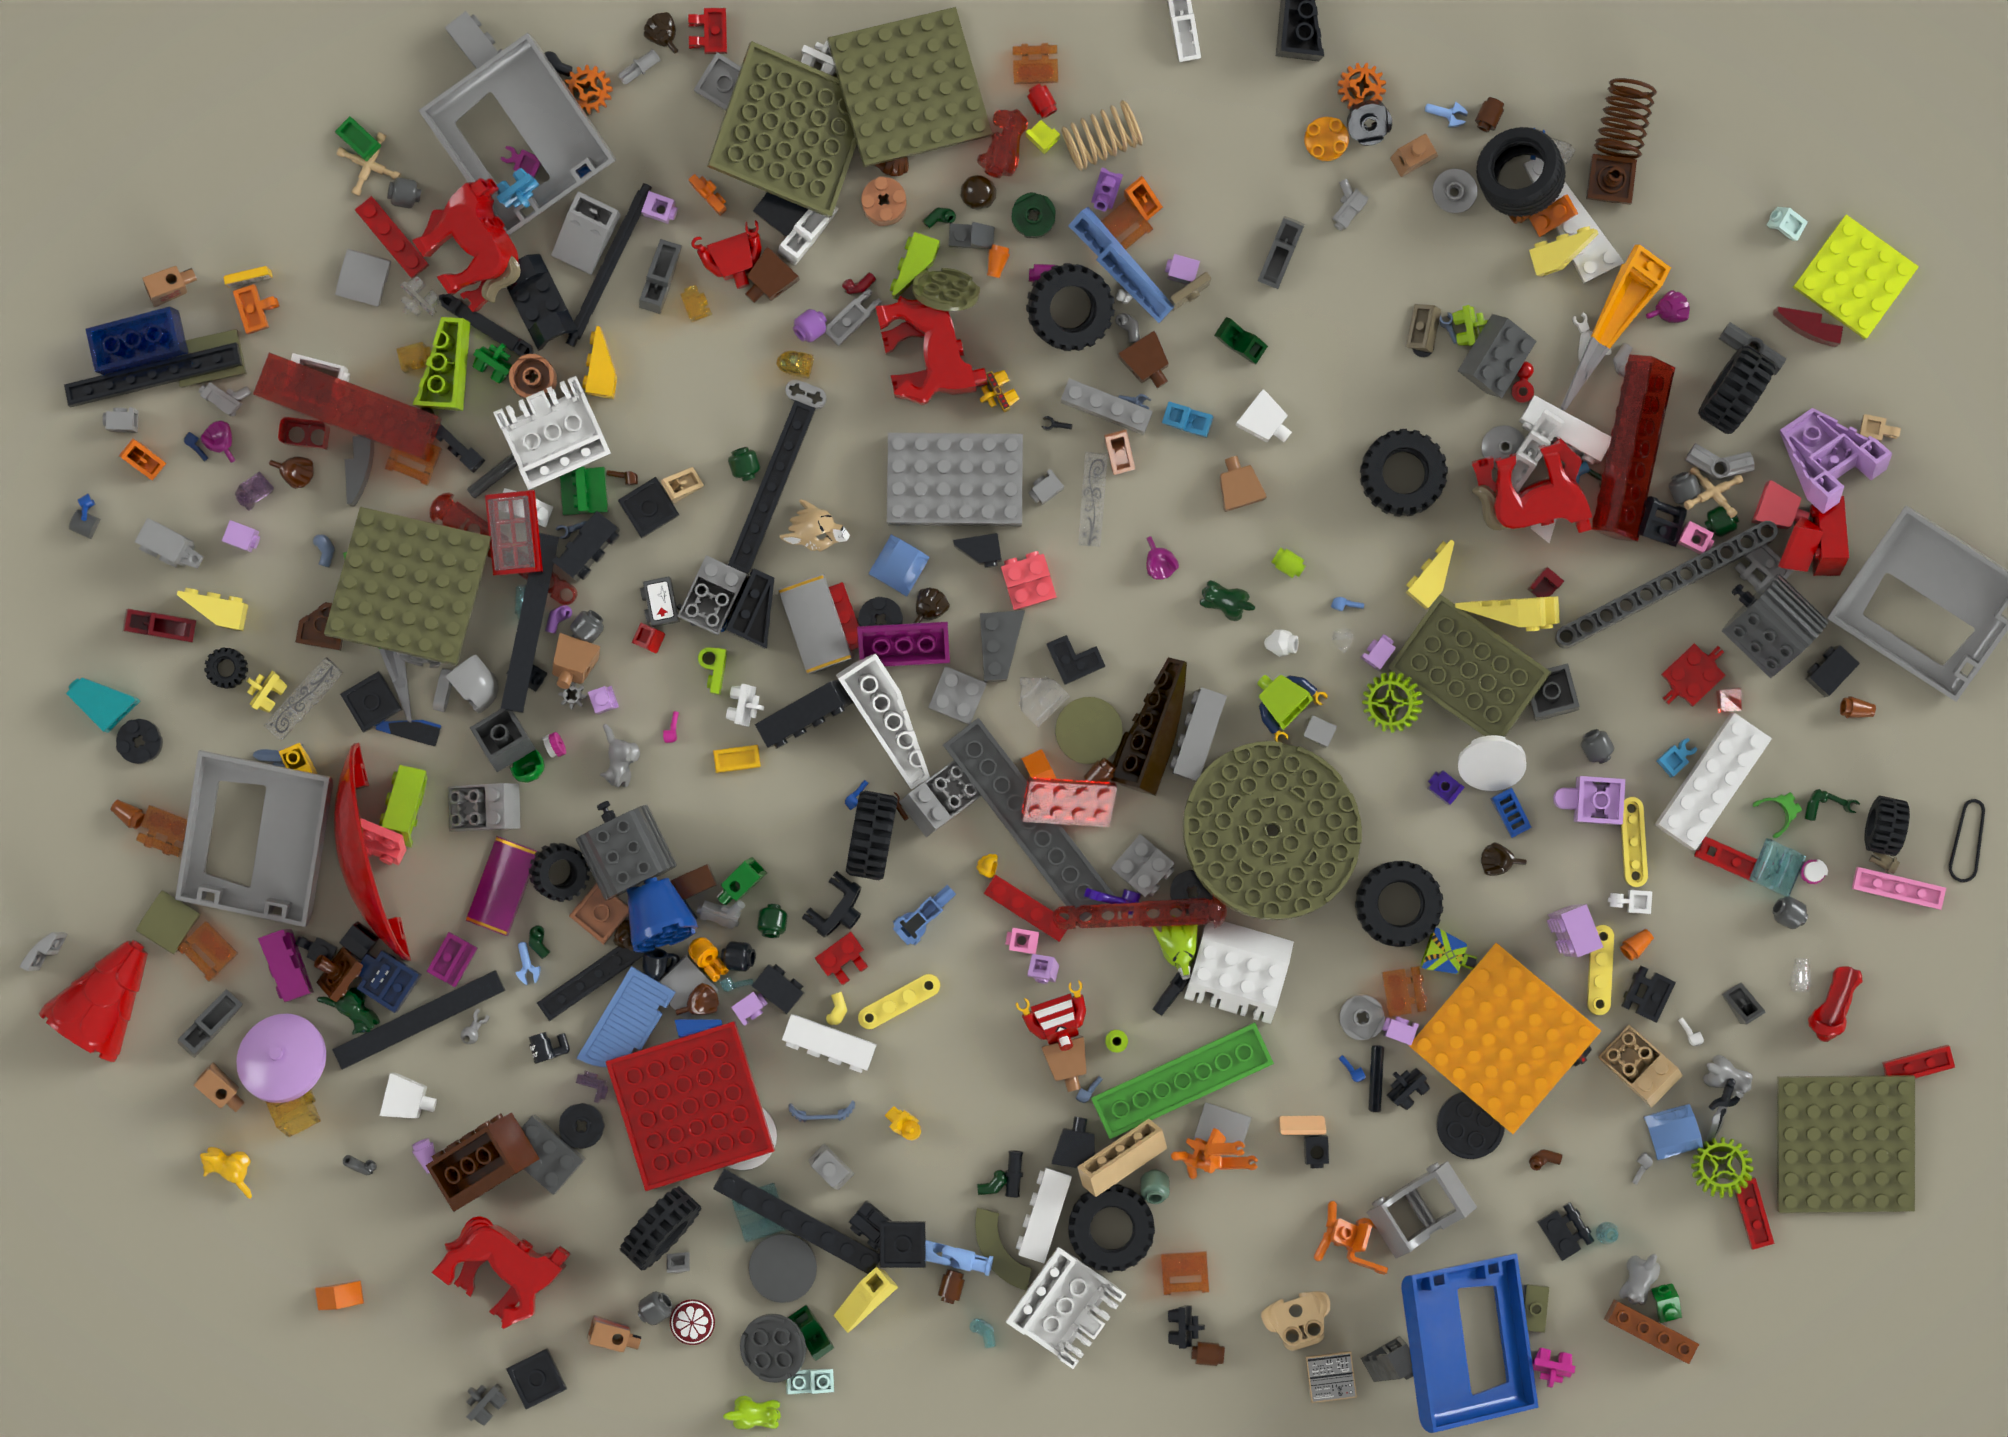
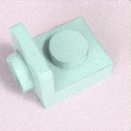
M1777 207L1771 213L1767 226L1772 229H1778L1792 241H1798L1808 221L1791 208Z

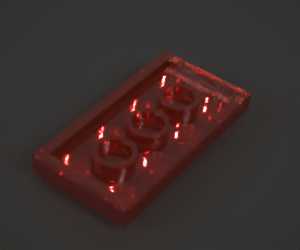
M1028 777L1021 819L1023 822L1110 827L1117 785L1114 782Z

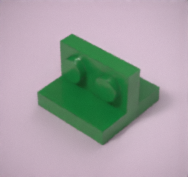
M582 466L560 476L563 516L594 514L596 511L599 513L608 512L605 467L585 468V466Z

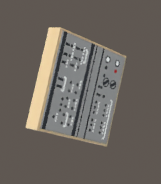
M1351 1351L1306 1356L1312 1403L1357 1397Z

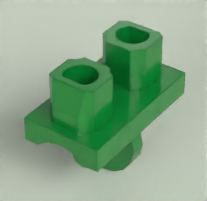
M502 343L497 348L491 344L489 349L484 346L476 349L473 354L476 358L472 367L480 372H485L488 365L493 367L494 371L490 378L499 384L502 383L509 376V371L512 367V364L507 362L511 357L505 353L507 346Z

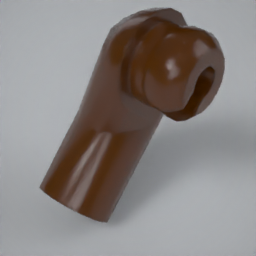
M1542 1149L1531 1156L1529 1164L1533 1170L1538 1171L1547 1162L1560 1165L1563 1155Z

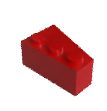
M1841 496L1840 502L1824 514L1813 504L1810 505V517L1813 518V523L1824 531L1813 557V576H1840L1849 560L1844 496Z

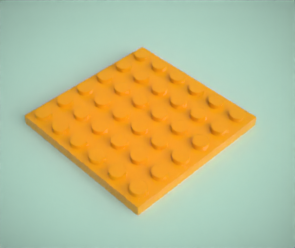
M1496 942L1414 1038L1412 1045H1409V1047L1509 1132L1514 1134L1599 1035L1601 1030Z

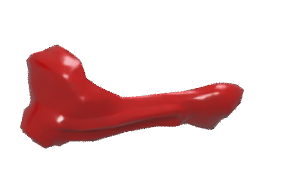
M1849 966L1838 967L1834 970L1826 1001L1808 1017L1809 1027L1816 1033L1820 1041L1829 1042L1845 1031L1847 1024L1846 1015L1852 1002L1853 992L1863 982L1860 970Z

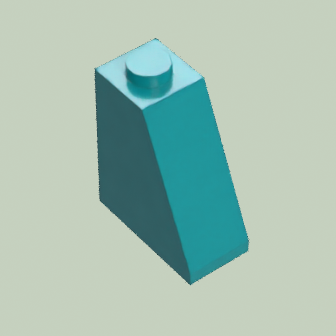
M85 678L75 679L68 688L70 690L66 693L103 732L107 733L141 702L134 696Z

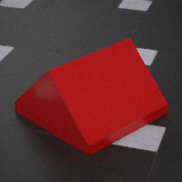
M1802 516L1794 526L1778 567L1808 572L1824 531Z

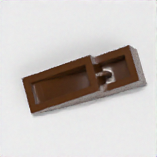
M709 864L671 880V883L683 900L717 885Z

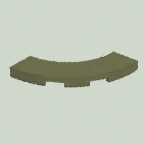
M977 1207L975 1231L982 1255L984 1257L993 1256L991 1269L1000 1278L1017 1288L1027 1291L1032 1268L1016 1261L1004 1248L998 1232L999 1213Z

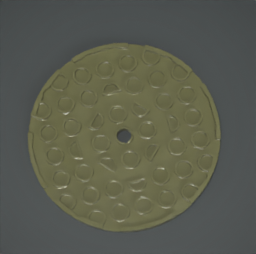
M1263 741L1245 744L1232 749L1212 762L1200 775L1192 787L1184 809L1183 840L1186 854L1194 873L1202 885L1217 900L1230 909L1246 916L1263 920H1287L1301 917L1319 909L1335 897L1345 886L1358 861L1360 843L1362 842V826L1358 806L1353 794L1350 793L1343 782L1341 775L1328 762L1315 753L1299 746L1295 747L1283 744V742ZM1268 825L1277 827L1278 834L1276 836L1268 835Z

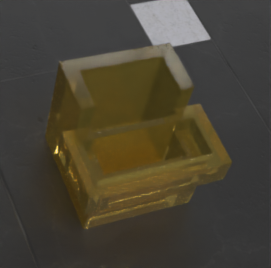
M311 1089L301 1097L289 1102H266L276 1128L288 1137L321 1122L317 1109L312 1104L316 1100Z

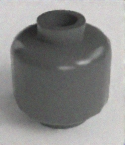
M399 177L395 178L394 182L390 181L387 199H391L392 205L410 209L414 206L415 202L419 203L421 189H417L416 181Z
M1682 472L1671 478L1672 481L1669 483V489L1676 504H1684L1685 501L1693 500L1702 493L1696 476L1688 472Z
M592 610L581 611L570 626L573 632L572 637L593 643L604 629L602 617Z
M1599 729L1587 732L1581 742V747L1590 762H1599V764L1610 760V755L1615 749L1608 734L1605 731H1599Z
M1791 896L1780 898L1773 907L1775 921L1789 929H1796L1800 925H1804L1808 919L1806 905Z
M652 1292L640 1300L638 1316L644 1323L657 1325L670 1316L672 1302L665 1293Z

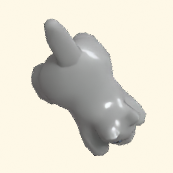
M604 724L603 728L610 744L608 751L610 767L606 772L601 773L600 776L604 777L612 786L620 787L622 784L623 787H627L631 779L629 765L638 760L640 756L639 747L635 743L615 739L612 729L607 724Z
M1716 1055L1712 1059L1713 1063H1707L1706 1066L1710 1072L1705 1074L1703 1079L1709 1087L1725 1088L1727 1080L1733 1078L1736 1081L1732 1093L1734 1097L1743 1098L1744 1094L1751 1090L1752 1074L1734 1068L1732 1063L1724 1056Z
M1652 1254L1647 1260L1640 1259L1639 1256H1632L1628 1260L1629 1278L1619 1293L1622 1299L1628 1298L1632 1305L1638 1303L1644 1305L1646 1303L1650 1286L1658 1279L1660 1265L1656 1263V1254Z

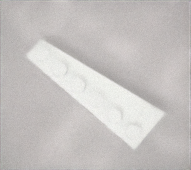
M1537 157L1536 160H1530L1523 165L1532 183L1539 178L1544 166V162ZM1565 182L1556 200L1568 194L1578 214L1555 228L1558 235L1568 233L1569 236L1577 234L1578 229L1587 226L1598 231V235L1572 260L1584 284L1621 266L1624 262Z

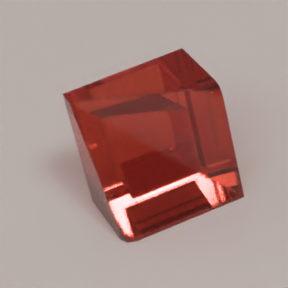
M1741 688L1716 691L1719 713L1742 711Z

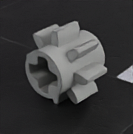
M572 682L568 689L558 693V695L564 697L561 704L570 703L569 707L572 710L574 704L582 707L583 705L580 701L582 698H587L581 692L585 687L582 685L576 688V683ZM570 690L578 692L576 693V700L568 699L570 697L568 693Z

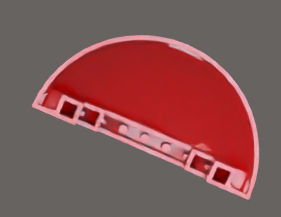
M354 743L347 754L339 778L335 799L334 834L340 868L349 893L365 921L377 936L405 961H411L401 917L387 919L371 869L356 797V789L368 787L369 782L360 744Z

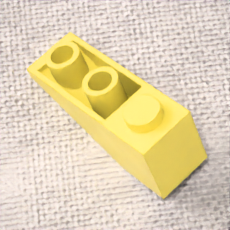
M1587 226L1578 229L1575 235L1569 236L1567 233L1555 237L1556 241L1554 242L1542 241L1534 244L1535 248L1530 249L1529 252L1536 276L1542 277L1563 270L1598 235V231Z
M1453 540L1448 541V543L1443 541L1435 550L1438 553L1433 560L1428 558L1422 565L1421 569L1423 572L1419 577L1414 575L1406 584L1409 589L1405 593L1425 610L1430 607L1443 591L1454 547Z
M185 588V592H177L180 598L215 625L243 631L248 604L242 603V598L229 596V600L220 599L221 594L207 592V596L198 594L199 590Z
M875 1267L858 1283L834 1314V1317L845 1331L849 1333L890 1296L898 1286L885 1270Z

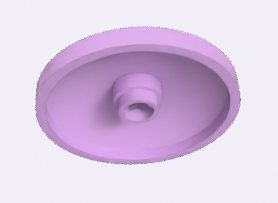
M294 1014L270 1016L254 1025L243 1038L237 1054V1072L244 1087L255 1097L263 1101L284 1103L295 1100L307 1093L317 1083L323 1072L326 1062L324 1039L318 1029L303 1017Z

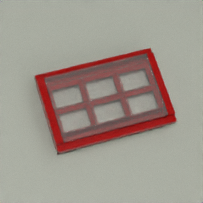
M535 490L485 495L489 536H491L490 550L493 576L543 571Z

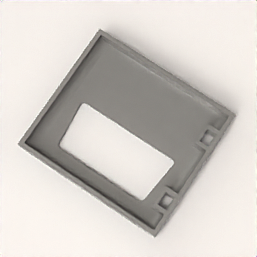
M526 33L418 110L468 183L475 182L479 178H483L485 181L491 178L494 181L456 126V122L488 93H493L550 176L548 181L532 190L534 195L528 201L535 211L527 216L522 212L526 208L523 204L517 208L514 205L506 208L496 198L498 196L497 191L491 195L494 199V215L502 220L504 223L503 228L508 236L616 161L603 138L529 33ZM587 165L591 171L581 177L578 171Z
M1905 506L1827 616V619L1957 702L2008 631V618L2002 615V612L2008 605V570L1912 508ZM1885 573H1890L1974 627L1973 633L1944 665L1935 662L1863 615ZM1967 662L1974 666L1968 676L1961 672Z
M199 750L175 900L306 927L310 922L314 907L333 789L332 777ZM220 781L266 786L250 887L207 874L205 871ZM207 892L215 893L214 901L205 900ZM274 906L282 907L281 915L272 914Z

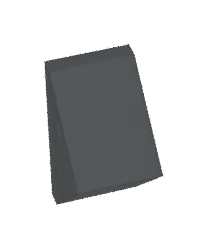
M1742 982L1722 994L1740 1024L1747 1025L1766 1013Z

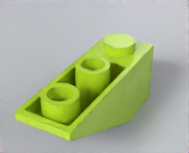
M914 232L913 237H908L905 249L908 250L906 257H901L897 268L900 274L898 279H893L890 291L893 292V299H897L913 284L915 276L933 266L940 247V240Z

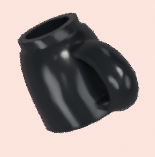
M654 948L655 950L643 952L642 970L644 974L659 981L664 973H667L680 961V957L675 953H667L665 950ZM668 958H671V963L667 967Z

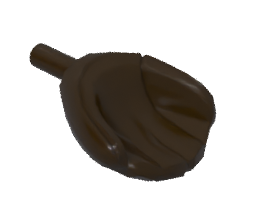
M657 13L649 18L644 26V37L657 45L668 46L674 54L678 52V49L672 43L676 35V26L670 13Z
M935 588L921 589L916 600V613L918 617L913 624L920 623L922 619H936L948 611L950 604L946 596Z
M1495 842L1485 847L1481 857L1484 873L1489 876L1504 874L1513 864L1526 865L1527 863L1525 859L1514 858V854L1510 850Z
M625 920L617 928L613 942L621 948H629L630 951H633L630 922Z

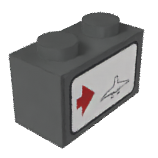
M668 576L644 581V587L640 588L642 600L647 601L648 609L644 610L647 623L651 622L652 627L680 622L671 578Z

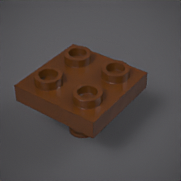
M1592 154L1586 199L1631 205L1637 159Z
M344 946L332 961L324 955H320L315 960L314 967L323 971V974L316 983L330 999L337 1002L340 997L346 994L348 986L353 979L359 976L363 964Z

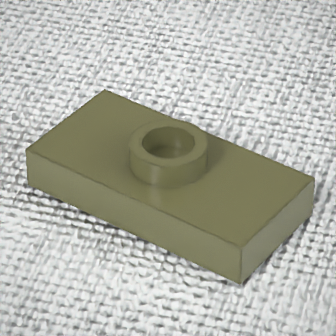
M1526 1284L1524 1305L1528 1331L1545 1333L1549 1297L1548 1286Z

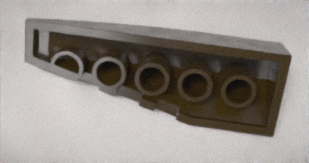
M1167 658L1154 681L1155 687L1150 694L1147 693L1143 700L1145 705L1139 714L1136 713L1132 719L1134 724L1129 733L1125 732L1121 739L1113 762L1116 771L1110 780L1111 782L1156 796L1178 729L1185 690L1187 662Z

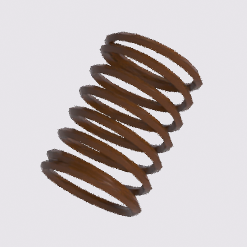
M1615 78L1609 81L1610 87L1607 89L1610 93L1617 96L1605 98L1606 102L1614 106H1606L1602 109L1606 114L1614 117L1601 118L1600 121L1610 127L1598 129L1601 135L1610 138H1598L1595 140L1594 146L1598 151L1607 155L1631 159L1639 158L1643 155L1639 149L1645 145L1642 139L1647 135L1644 128L1649 126L1650 123L1647 118L1652 114L1649 107L1654 105L1651 97L1655 96L1657 91L1653 86L1642 81ZM1624 82L1636 84L1652 90V92H1641L1633 88L1618 86L1613 83ZM1629 98L1647 99L1650 101V103L1644 105L1638 101ZM1616 101L1627 102V103H1630V104H1624V103H1620V102H1616ZM1628 109H1644L1648 113L1641 115ZM1612 111H1618L1626 114H1620ZM1624 119H1641L1645 122V124L1638 125ZM1620 129L1639 130L1643 134L1640 136H1636L1630 132L1623 131ZM1620 140H1636L1640 145L1633 146ZM1600 146L1615 150L1634 151L1637 154L1617 153L1606 150Z

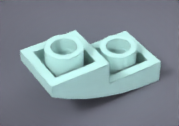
M833 1369L799 1370L794 1376L786 1380V1394L834 1392Z

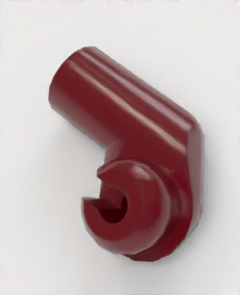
M869 272L859 282L854 283L852 279L845 280L842 283V287L845 289V293L849 295L862 293L876 281V278Z

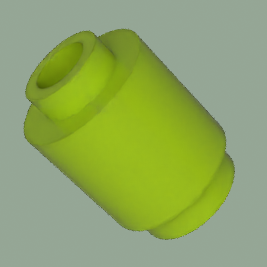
M1280 547L1271 563L1276 565V569L1292 579L1295 575L1299 577L1306 567L1302 564L1304 559L1287 548L1284 550Z
M1114 1029L1107 1033L1105 1044L1110 1051L1119 1053L1126 1049L1128 1038L1123 1031ZM1115 1037L1121 1039V1044L1118 1046L1112 1042Z

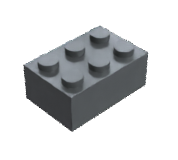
M1492 314L1458 369V372L1486 394L1503 398L1537 341L1509 318Z
M533 1115L523 1125L522 1130L540 1159L524 1170L554 1195L586 1158L576 1149L566 1144L561 1136L538 1116Z

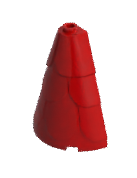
M135 940L124 942L96 962L92 969L73 981L69 987L45 1003L39 1012V1016L43 1019L47 1017L46 1023L72 1043L89 1053L99 1052L100 1058L115 1062L121 1052L136 992H139L148 955L143 950L144 946Z

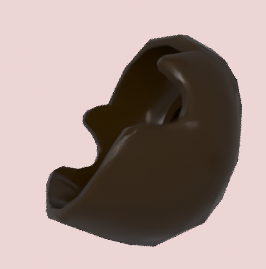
M975 175L967 178L962 184L960 196L963 202L972 209L988 208L996 199V188L991 180L981 175Z

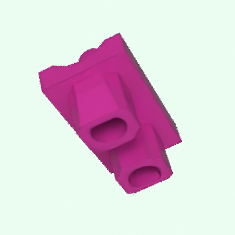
M1539 1348L1535 1359L1532 1361L1533 1370L1541 1372L1540 1379L1547 1380V1387L1552 1388L1554 1382H1563V1376L1570 1378L1572 1373H1575V1366L1572 1365V1354L1560 1352L1558 1354V1361L1554 1362L1550 1361L1551 1350Z

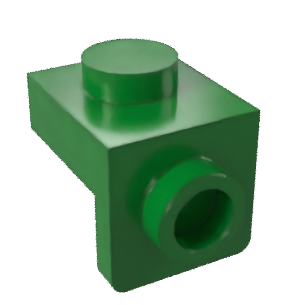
M1673 1284L1660 1285L1651 1289L1660 1323L1682 1318L1679 1295Z

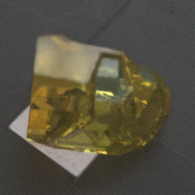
M787 351L778 357L776 365L781 371L789 375L810 378L814 355Z

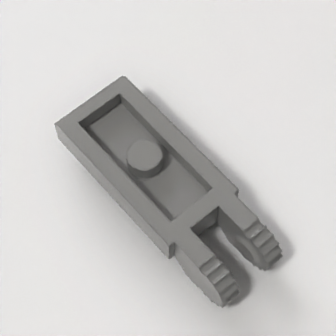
M870 288L857 299H854L826 326L825 333L838 346L871 316V313L876 310L875 306L881 305L882 301L879 298L874 300L867 309L861 305L871 296L872 290Z

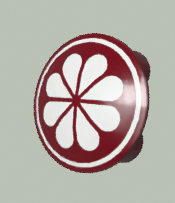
M695 1299L686 1300L678 1304L672 1311L670 1317L671 1331L676 1339L684 1344H701L714 1331L715 1317L713 1310L702 1301Z

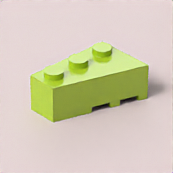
M399 765L398 772L394 771L391 784L394 786L392 792L387 793L385 801L387 810L386 813L381 814L379 826L403 835L405 846L412 848L411 834L413 827L417 826L418 820H416L419 806L422 805L428 778L425 770Z

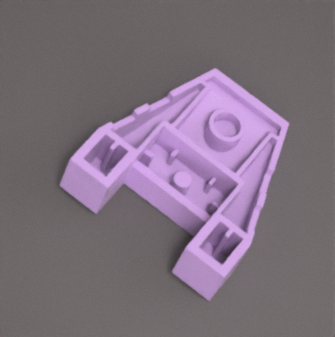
M1811 408L1780 429V435L1807 500L1824 514L1840 502L1844 485L1837 478L1853 467H1856L1866 477L1873 480L1887 470L1892 452L1877 439L1871 436L1868 438L1856 433L1857 429L1851 426L1848 429L1838 424V420Z

